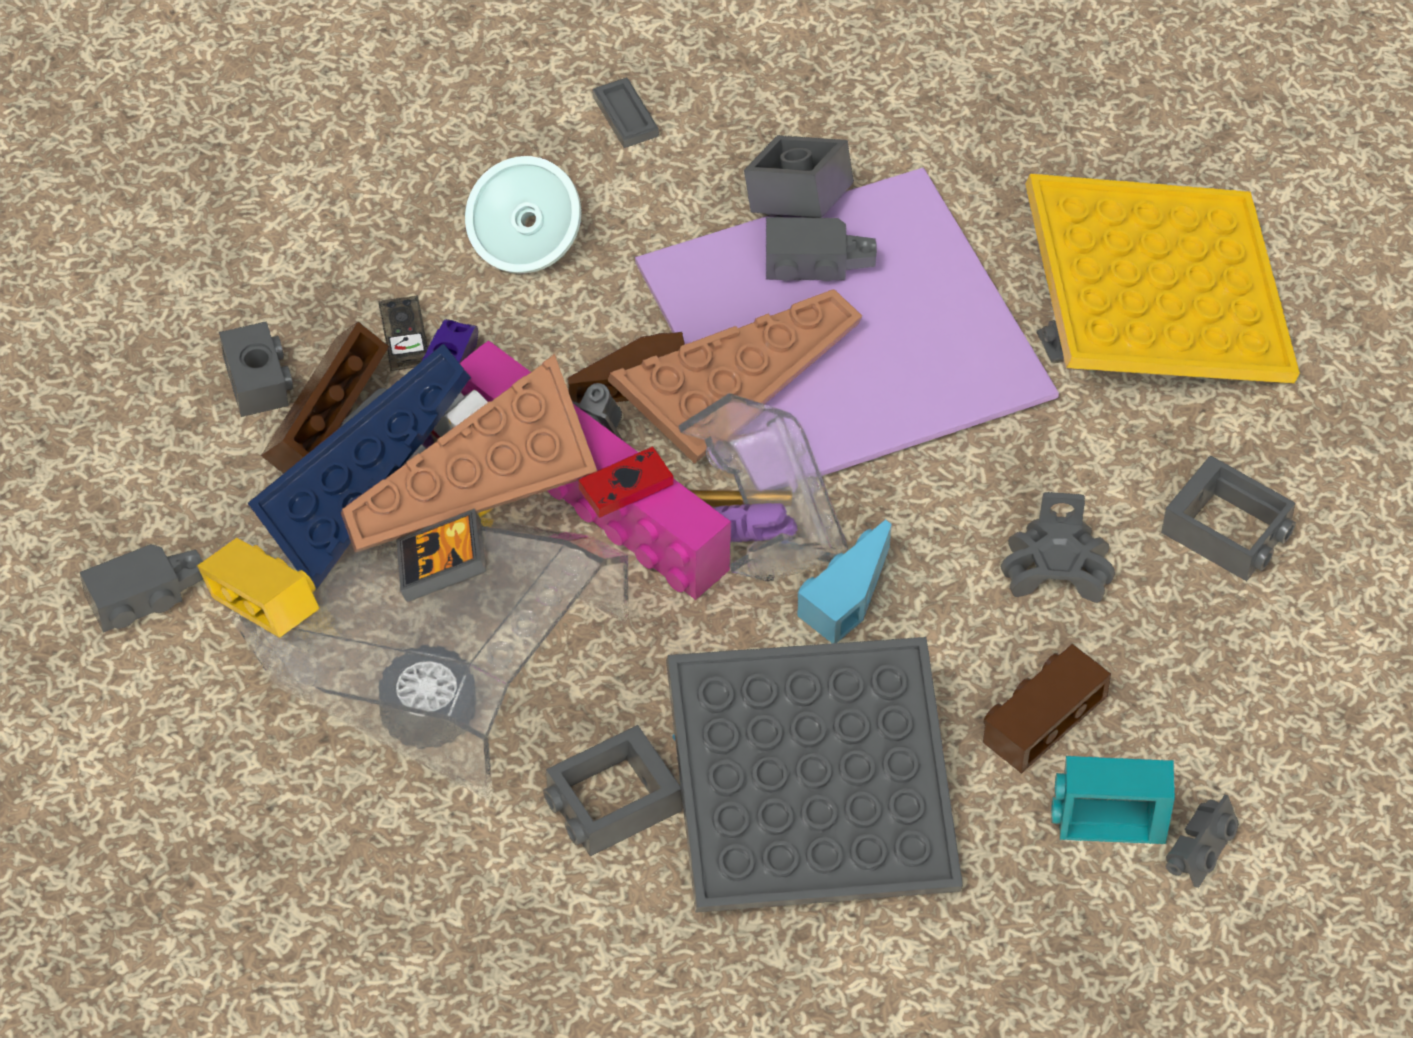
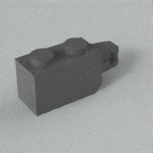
M766 217V280H845L846 270L876 266V238L846 235V224L839 218Z
M150 544L79 573L84 596L104 633L114 628H125L136 619L154 612H165L171 609L174 604L182 602L181 591L203 580L197 567L203 561L196 549L167 557L162 547Z

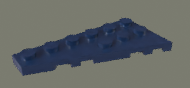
M444 344L248 502V505L296 570L304 571L313 581L316 590L351 543L341 515L342 509L383 479L385 480L406 463L416 449L425 442L470 380V375Z

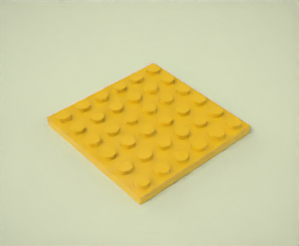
M1029 174L1025 186L1066 368L1295 383L1300 372L1251 191Z

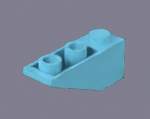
M886 519L873 530L868 529L863 532L850 550L845 554H837L825 571L816 578L811 577L806 580L798 591L797 616L831 643L839 642L864 620L890 548L892 524Z

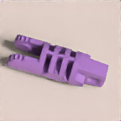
M781 503L731 505L714 508L731 521L730 543L783 539L792 537L798 531L794 519L787 516V510Z

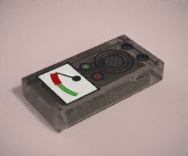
M418 295L378 301L385 343L390 346L387 350L390 371L414 368L422 362L428 349Z

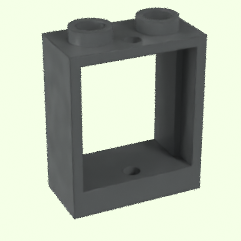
M1210 455L1166 507L1161 533L1247 582L1256 569L1263 571L1273 556V548L1277 543H1286L1292 535L1296 526V522L1292 520L1296 503ZM1214 494L1270 525L1250 550L1194 519Z
M639 725L546 769L547 788L543 789L545 800L554 813L558 811L562 813L566 819L565 828L571 841L576 846L582 844L589 856L605 850L682 811L681 786ZM627 760L650 794L593 821L571 786Z

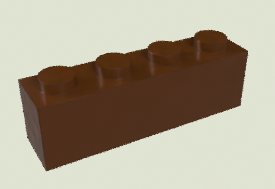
M359 321L338 335L261 456L284 474L337 431L390 346Z

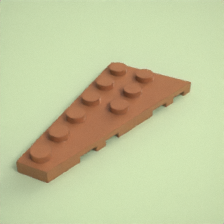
M555 354L527 376H523L512 384L501 395L491 402L489 401L452 428L426 450L407 461L404 466L385 480L383 479L343 508L341 515L355 553L396 540L469 510L475 509L477 513L578 481V479L596 472L594 460Z

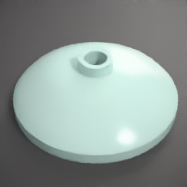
M532 156L510 158L486 171L474 185L465 211L466 231L475 251L493 267L517 274L536 272L558 261L573 244L581 223V202L572 180L555 164ZM530 216H536L535 224L531 227H526V219Z

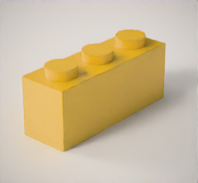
M237 537L197 565L211 596L216 601L279 638L320 609L313 595V592L316 590L315 585L304 571L292 569L281 558L277 557L275 559L267 555L258 545L251 546Z

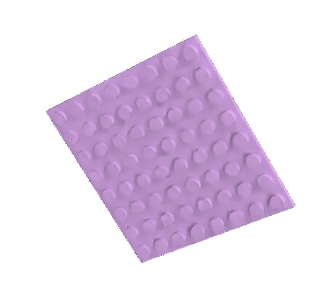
M924 167L846 191L822 217L839 218L846 224V235L876 238V266L846 270L845 280H766V217L635 257V263L672 333L682 332L685 344L733 326H737V328L753 323L757 317L768 313L770 316L790 309L792 304L835 289L862 315L860 323L727 436L754 488L759 492L778 491L1056 399L1059 396L1058 390ZM791 215L780 216L783 218H802L801 216Z

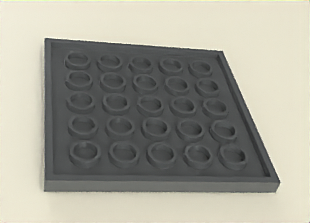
M927 637L667 655L666 666L695 913L961 891L963 884Z

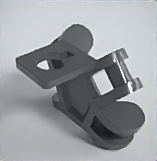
M1044 492L1039 519H1034L1027 525V532L1019 531L1009 537L1008 545L1013 553L1002 561L1000 567L1004 576L1011 579L1009 587L1013 596L1021 597L1031 594L1043 581L1055 579L1069 580L1076 587L1082 598L1094 603L1101 601L1105 594L1104 585L1111 583L1115 576V569L1104 558L1109 550V543L1101 537H1092V528L1083 522L1084 495ZM1065 503L1071 505L1074 510L1066 513V517H1057V512L1053 511L1051 507L1055 504ZM1035 562L1036 568L1027 570ZM1083 566L1087 570V572L1081 570Z

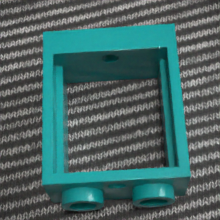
M1066 756L1064 773H1056L1055 797H1052L1051 823L1059 824L1060 840L1166 844L1175 800L1174 760ZM1078 798H1095V799H1078ZM1102 799H1119V800H1102ZM1125 800H1143V801H1125Z

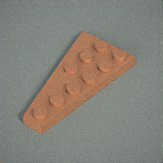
M835 289L792 304L790 309L770 316L768 313L757 317L753 323L739 328L733 326L682 345L678 351L659 358L657 355L643 360L641 365L627 370L621 368L610 372L608 381L696 464L860 323L862 315Z

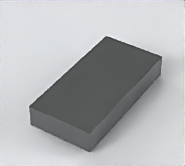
M627 77L592 89L595 102L623 148L659 137L658 126Z

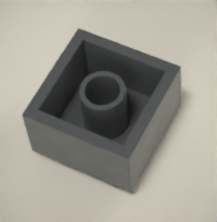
M777 135L744 169L750 211L753 213H766L769 217L791 215L801 216L802 218H822L854 183L848 140Z

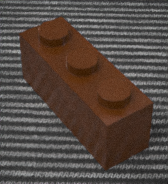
M1071 644L1061 654L1054 653L1047 659L1042 670L1034 678H1026L1016 687L1013 696L1003 705L1000 703L994 705L988 711L983 721L985 724L983 743L1022 774L1108 697L1111 673L1074 644Z

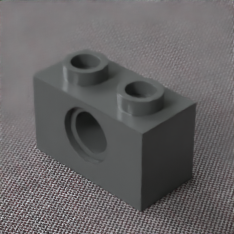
M267 321L219 332L222 355L240 416L244 417L289 406L287 391L293 389L290 370L288 366H280L279 360L284 359L280 338L278 335L271 337Z

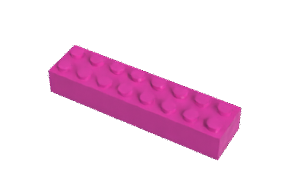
M488 340L460 362L461 366L471 377L461 393L465 396L475 390L487 402H491L509 389L512 384L531 372ZM573 404L597 471L638 453ZM675 479L673 485L601 518L597 516L579 490L578 481L548 490L549 494L555 499H564L572 505L581 519L588 523L593 521L602 528L614 544L618 546L623 544L632 551L644 567L648 569L654 568L665 576L669 585L677 592L684 591L696 600L730 571L731 521Z

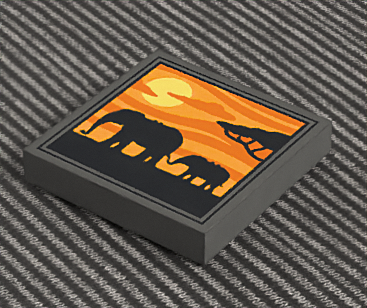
M475 509L396 539L400 592L406 602L487 571L481 519Z

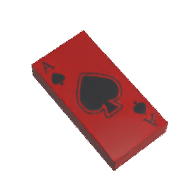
M652 446L578 479L579 490L597 516L601 518L673 485L674 475Z

